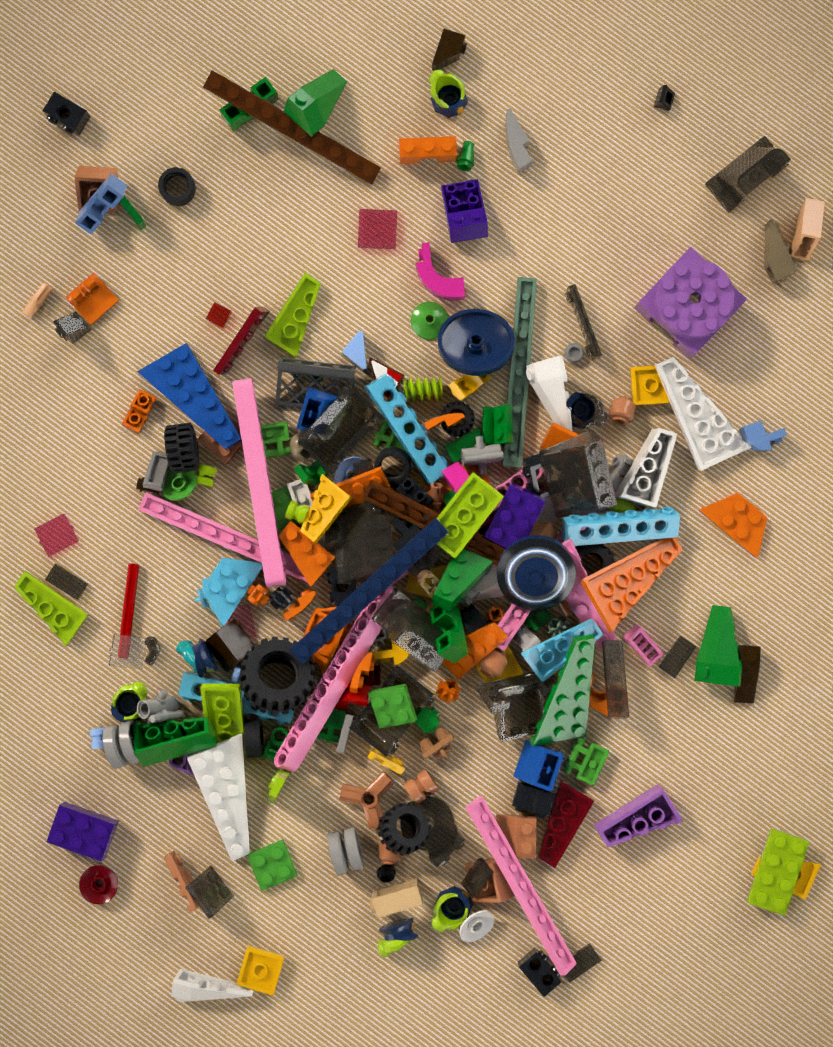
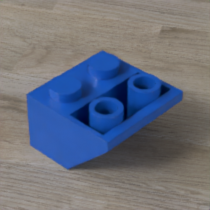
M309 387L296 429L314 435H335L346 399Z
M525 740L513 777L552 792L564 754L543 745L532 746L530 741Z

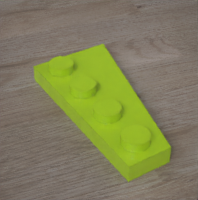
M304 273L264 338L297 358L321 285L319 281L307 273Z

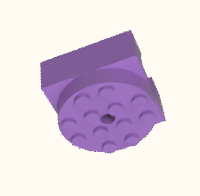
M690 247L637 303L634 309L649 323L655 320L676 339L673 345L688 359H691L739 309L747 298L732 285L728 275L719 266L706 261ZM691 295H694V296L699 295V296L697 297V298H698V303H693V302H691L690 296H691Z

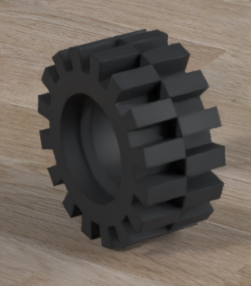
M462 401L450 402L443 408L441 416L461 412L465 416V421L461 426L453 425L447 428L444 422L441 426L449 435L455 437L463 436L474 425V411L468 404Z

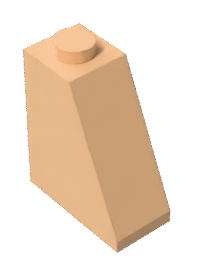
M805 198L797 219L790 250L791 257L809 260L821 238L825 202Z

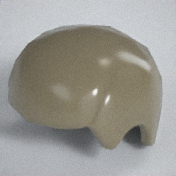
M300 432L291 438L290 452L297 461H309L310 456L313 455L312 452H309V448L314 445L312 435L307 432Z

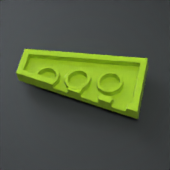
M24 571L14 586L25 601L33 607L39 617L48 624L53 633L62 640L61 642L65 646L69 645L89 616L87 612L27 571Z
M279 769L268 786L271 790L267 801L272 804L275 802L291 772Z

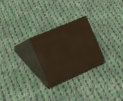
M233 619L217 630L205 641L226 672H229L242 662L246 652L251 651V646L254 645L236 619Z

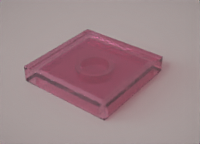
M359 209L358 248L396 250L397 210Z

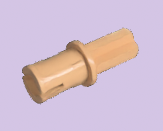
M42 283L35 295L31 296V300L22 310V313L32 319L41 305L44 306L42 303L50 294L52 288L48 284Z

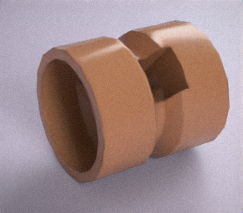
M426 768L417 774L416 779L411 778L403 784L417 805L426 799L427 794L432 795L439 790L438 785Z

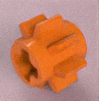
M260 583L257 586L251 585L247 590V593L250 594L247 599L257 607L260 604L266 605L271 599L268 596L270 591Z
M492 604L490 611L485 610V614L489 616L485 618L487 623L495 622L498 625L506 611H502V605L494 607ZM499 614L500 618L493 619V616Z
M448 678L445 682H439L438 689L436 690L439 699L448 703L451 700L456 701L461 688H458L457 682Z

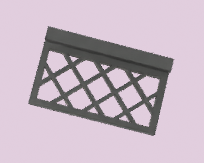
M280 357L277 366L278 377L275 405L302 408L304 402L298 396L305 391L307 393L308 388L316 383L326 393L335 385L341 392L338 396H344L348 401V408L343 407L342 412H352L356 366ZM282 372L290 373L295 379L286 384L282 379ZM303 375H309L313 382L305 386L299 378ZM322 377H328L332 384L324 388L319 380ZM342 379L350 380V387L345 391L338 385V382ZM295 381L303 388L297 394L289 387ZM285 389L293 396L289 401L280 400L281 393Z

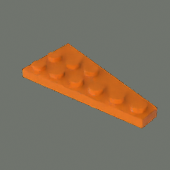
M676 537L662 538L580 581L609 633L615 629L616 625L627 615L629 610L640 600L654 581L659 578L666 567L683 550Z

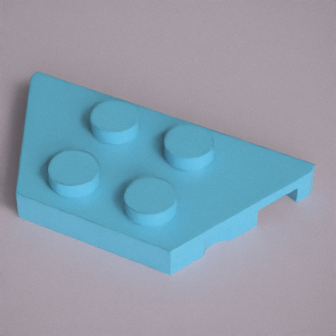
M221 558L201 588L203 596L209 602V606L214 611L221 626L226 624L263 567L262 563Z

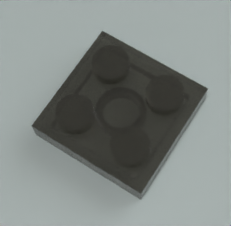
M211 865L185 887L208 919L213 917L234 897Z

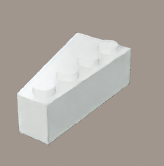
M662 428L652 429L613 497L644 507L656 508L677 433Z

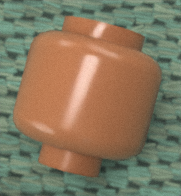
M627 396L616 398L611 403L609 417L614 424L625 426L633 421L636 405Z
M495 648V650L491 651L479 662L480 671L489 678L499 677L508 663L504 657L505 653Z
M380 842L378 859L382 861L383 865L397 866L403 860V855H400V853L393 854V849L388 851L386 843L382 845Z

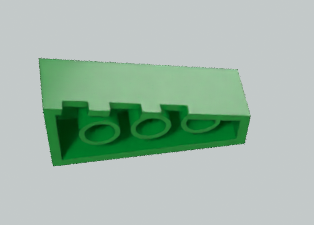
M208 717L184 719L183 722L168 720L167 723L149 722V724L144 725L141 722L134 723V755L143 767L217 746L216 730Z

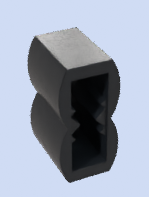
M518 781L512 806L515 807L516 811L526 813V810L534 812L533 815L539 818L550 817L556 793Z

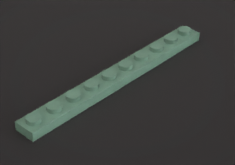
M517 278L513 327L515 345L510 363L507 404L512 405L513 443L504 445L502 467L522 468L529 383L526 376V366L530 365L537 278Z

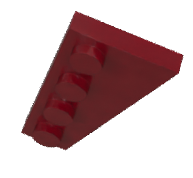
M254 307L213 371L222 375L227 374L231 370L233 361L241 355L246 343L251 340L257 328L270 312L267 308Z
M561 780L538 855L539 859L556 868L594 803L593 799Z

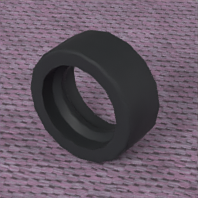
M179 167L169 168L159 178V192L167 203L174 206H182L189 203L194 197L196 191L195 181L185 169ZM174 176H181L188 183L187 192L178 198L170 196L166 191V183Z
M399 447L385 448L379 452L374 463V469L380 466L382 468V461L386 457L394 456L399 458L404 464L402 473L396 476L385 472L384 474L390 485L401 484L407 479L411 470L410 456Z
M261 720L245 722L244 745L247 758L263 756L264 736Z

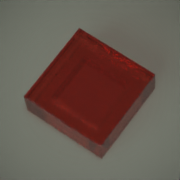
M214 302L206 320L224 328L232 311Z

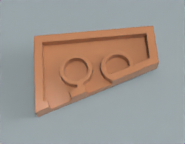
M172 851L164 859L173 879L176 882H180L179 891L182 897L188 899L190 905L187 908L189 913H191L202 902V894L199 888H195L191 882L193 878L188 870L185 871L183 868L181 856Z

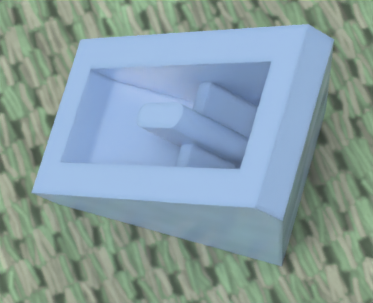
M358 331L344 348L342 355L360 370L367 372L363 331Z

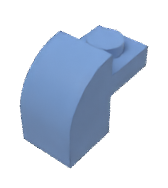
M761 420L739 429L745 443L751 447L750 449L757 452L771 450L770 442L772 445L783 441L782 437L787 435L785 428L766 434Z

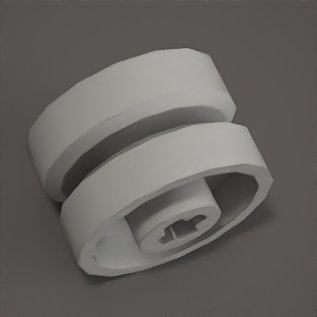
M133 720L121 723L120 727L113 725L104 728L103 746L109 763L115 769L127 766L128 762L131 764L139 763V760L134 755V723L136 722Z
M355 827L344 830V842L338 831L327 834L329 853L337 876L348 873V860L354 871L365 868Z

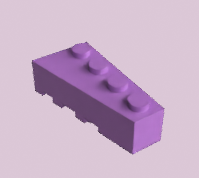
M657 784L593 826L606 846L610 847L631 840L633 837L649 834L650 831L663 829L674 823H681L683 820L664 789Z

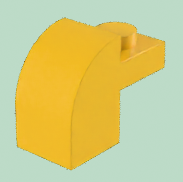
M465 374L453 381L449 387L456 398L464 401L489 382L491 378L489 375L471 376Z
M410 631L391 633L392 649L374 651V659H378L379 663L389 662L390 658L394 657V665L406 660L411 651Z

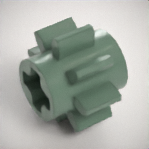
M563 616L553 618L548 624L550 629L548 634L554 637L570 629L571 623Z

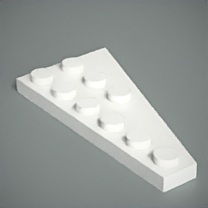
M674 357L654 365L699 471L751 448L740 437L738 431L734 430L727 422L726 417L714 403L703 394L702 389L688 376L689 374Z
M241 733L218 743L216 747L187 756L231 861L250 854Z

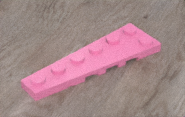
M569 539L562 544L573 557L576 578L574 586L565 600L581 623L592 618L604 635L595 641L596 646L600 650L615 643L617 638L614 631L609 633L580 582L588 577V574L582 566L581 558L572 539Z

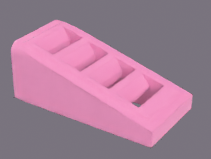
M637 624L623 635L624 640L649 667L664 655L642 627ZM644 638L645 640L639 646H637V644ZM649 644L650 646L644 652H642V650ZM653 650L656 651V652H655L652 656H650L649 658L646 657V656L649 655Z

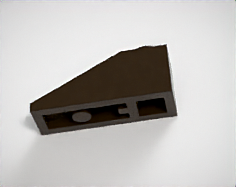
M738 645L739 649L737 651L739 661L742 663L740 687L735 686L734 702L754 703L760 669L761 647Z

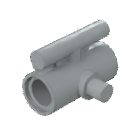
M476 436L475 447L461 449L463 467L477 465L480 475H486L488 463L502 462V459H504L503 451H501L500 444L486 446L483 436Z
M161 689L156 698L141 700L137 705L138 715L142 719L149 718L148 724L149 722L155 723L183 718L184 712L182 710L177 711V699L174 696H167L168 691L165 689Z

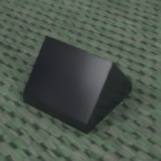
M667 85L661 86L653 107L670 111L675 92Z

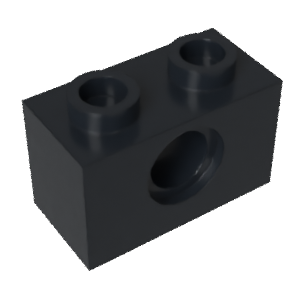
M53 92L42 110L47 116L46 120L54 125L57 123L62 125V129L71 135L73 132L80 135L91 117L87 110L56 92ZM65 112H70L67 118H62Z
M354 566L330 568V573H327L328 584H332L333 592H329L330 602L334 603L335 607H337L357 589ZM345 581L348 588L345 592H340L337 589L338 582Z

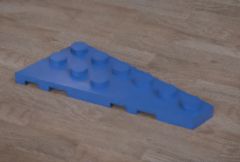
M187 343L137 371L225 450L242 441Z

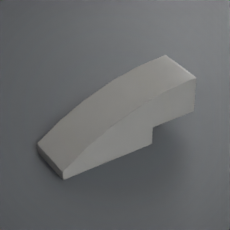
M508 109L505 122L506 142L512 163L519 174L532 165V159L525 149L529 145V139L512 110Z

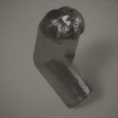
M148 636L144 643L148 647L149 654L144 662L152 666L159 656L161 648L155 637Z

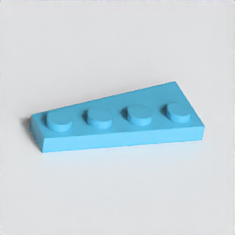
M591 618L520 654L538 678L544 682L565 665L567 660L565 657L574 637L592 634L596 641L604 634Z

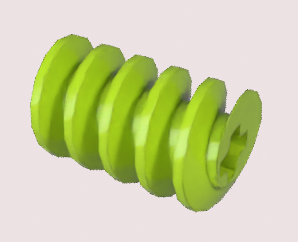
M427 377L424 378L423 383H421L419 378H416L415 383H413L412 378H409L408 383L404 380V396L407 402L410 397H412L413 402H416L418 396L421 402L424 401L425 396H427L429 402H431L433 396H435L436 401H439L440 396H443L442 377L439 378L438 382L432 377L430 383Z

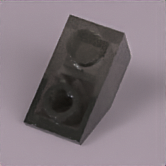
M77 312L53 321L56 325L54 329L56 333L65 341L69 340L73 344L92 330Z

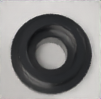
M383 865L378 868L376 874L381 882L388 883L395 878L396 870L391 865Z

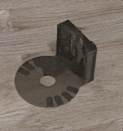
M426 796V799L418 804L421 807L419 810L426 811L425 816L433 819L434 826L428 831L431 833L430 838L427 839L428 842L419 850L428 851L429 860L436 867L440 864L443 866L450 860V854L454 850L458 852L465 845V836L454 824L453 813L449 806L439 798ZM411 801V803H413V806L415 807L417 804L414 801ZM401 819L402 834L404 838L411 839L412 827L406 820Z

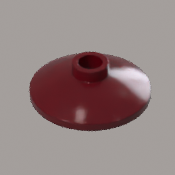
M91 866L80 877V893L85 900L92 904L107 903L117 892V876L107 866ZM97 881H103V886H98Z

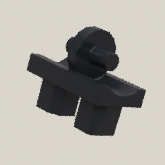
M410 476L396 488L398 493L426 507L434 501Z

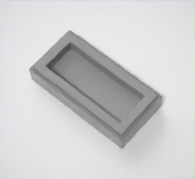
M153 451L143 482V488L157 491L163 490L169 470L166 454Z
M348 713L345 716L336 750L339 753L344 754L355 714Z

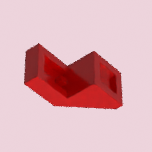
M349 683L334 709L347 711L348 703L367 706L370 686L363 685L362 688H358L357 693L350 692L351 683Z

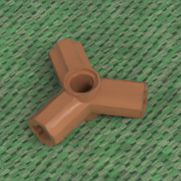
M382 771L367 788L343 783L339 800L362 805L369 829L377 828L383 816L379 800L395 782L387 773ZM372 794L375 799L373 802L368 803L364 800V795Z

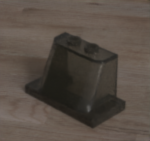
M764 136L708 180L705 185L723 208L730 213L744 201V198L770 176L774 178L789 165L788 163L791 159L783 150L775 148Z
M395 588L371 618L383 628L395 644L435 672L444 659L438 655L435 639L441 636L443 632L432 624L431 614Z
M530 672L477 685L478 693L490 712L494 714L497 735L501 742L536 734V725L538 721H541L544 715V706L553 685L557 684L558 681L554 674L544 682L538 678L535 672Z

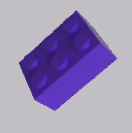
M511 482L484 537L507 548L514 541L529 536L546 503V499Z
M63 802L58 807L46 842L102 861L107 857L119 820Z

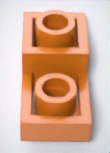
M139 389L130 405L129 412L122 422V426L140 434L157 397Z
M311 589L301 592V597L297 598L300 606L297 607L294 604L286 608L287 612L283 614L285 620L287 621L306 609L316 597V590L311 591Z
M369 652L358 665L351 681L350 692L357 693L358 688L363 686L364 677L361 675L369 676V671L374 670L375 659H372L373 653Z

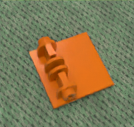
M94 272L66 296L69 303L75 307L90 325L119 301Z

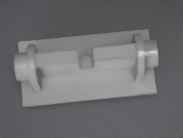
M617 454L611 461L608 472L602 477L600 486L615 494L623 481L619 475L625 476L632 465V460L627 455Z

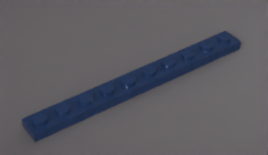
M437 518L432 520L289 650L304 664L445 537L449 531Z

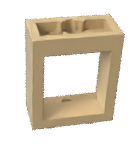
M415 878L374 890L369 902L372 913H376L377 918L423 905V896L418 879Z

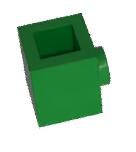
M424 703L415 710L417 716L416 723L425 734L428 731L433 733L439 728L438 723L440 719L438 717L440 714L434 707L430 709Z

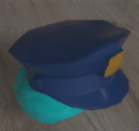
M200 638L198 644L195 645L190 640L181 641L177 644L176 651L184 657V660L190 666L195 668L192 672L197 673L200 678L204 676L205 672L218 671L213 655L204 639Z

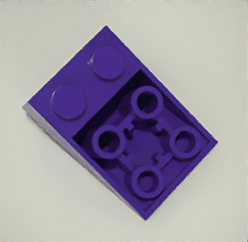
M478 179L441 185L451 243L488 237V221Z

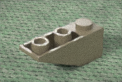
M773 219L765 224L764 268L772 284L797 271V262L794 257L790 256L788 244L785 240H782L779 234L780 228L777 223H774Z

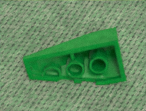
M332 69L300 87L289 96L283 112L312 137L325 126L347 81Z
M712 605L696 661L694 681L740 687L742 663L739 661L737 651L739 646L735 640V624L731 607Z

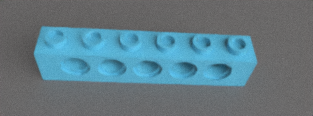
M384 374L365 386L364 389L406 453L410 456L425 482L432 484L443 476L441 471L447 468L448 462L443 456H439L437 445L433 440L430 441L426 436L428 432L422 424L419 425L417 422L416 413L405 404L407 400L394 387L396 386L394 379ZM386 390L391 393V399L388 402L383 398V393ZM396 407H399L402 410V414L399 418L395 417L394 415V409ZM407 423L412 425V431L409 434L404 430V426ZM417 439H420L423 443L422 448L419 450L415 447ZM428 455H431L433 463L428 466L425 459Z
M663 507L656 510L647 508L644 511L627 510L620 513L612 511L606 514L590 513L584 516L570 515L569 517H562L561 538L564 542L572 539L575 546L678 537L680 515L671 507Z
M186 671L183 673L178 695L183 696L182 700L194 702V699L202 701L201 695L196 692L197 685L233 683L207 676L200 678L198 674ZM241 691L244 715L250 716V713L258 715L257 718L262 720L276 719V723L287 725L288 722L291 723L293 721L295 711H292V709L289 710L288 714L284 715L282 711L277 713V715H271L272 711L268 710L266 713L260 712V708L256 709L251 706V701H247L244 697V691Z

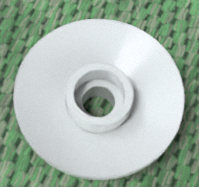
M482 910L470 915L460 927L459 934L462 940L474 942L484 937L493 927V914Z

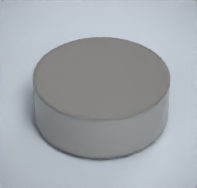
M577 343L569 344L564 351L565 359L571 363L579 362L584 354L582 346Z

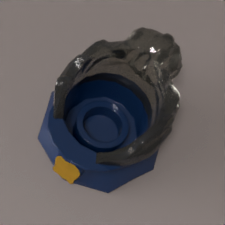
M575 392L567 399L566 406L571 411L572 427L585 429L594 425L598 428L606 424L608 415L603 411L602 402L589 393Z

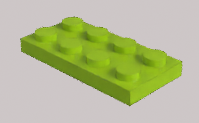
M472 472L437 517L441 524L449 531L437 545L456 558L504 496Z
M202 684L200 689L204 718L208 717L216 730L217 744L242 733L243 755L246 756L241 684Z
M771 828L746 902L785 916L809 841Z

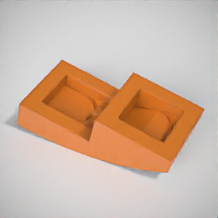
M463 413L442 415L425 422L424 427L428 432L444 422L447 428H450L465 419Z

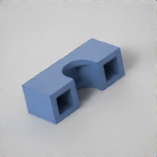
M110 174L79 211L75 224L92 234L102 223L109 208L113 209L124 197L127 184L113 174Z

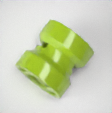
M199 464L197 484L213 487V478L217 474L218 469Z
M291 500L285 518L290 520L295 518L298 523L303 524L310 506H299L296 501Z

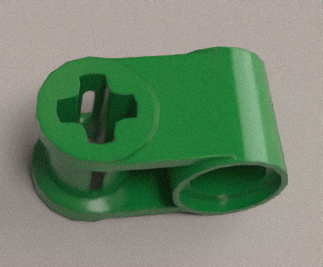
M281 725L274 729L264 749L263 759L268 758L274 761L278 750L284 740L277 739L276 732L282 731L287 737L290 732L287 727Z

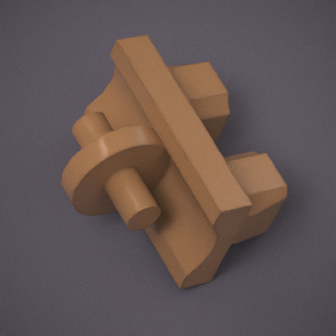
M440 726L434 731V734L439 739L437 742L432 744L427 736L419 741L425 759L437 750L439 752L434 755L436 760L442 756L446 760L449 759L447 753L452 750V747L448 745L443 748V746L453 740L454 736L451 732L448 733L443 726Z

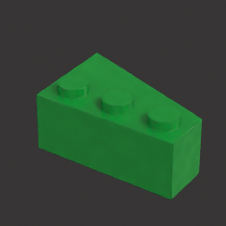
M463 549L456 558H451L433 595L432 604L451 611L490 572L493 561Z

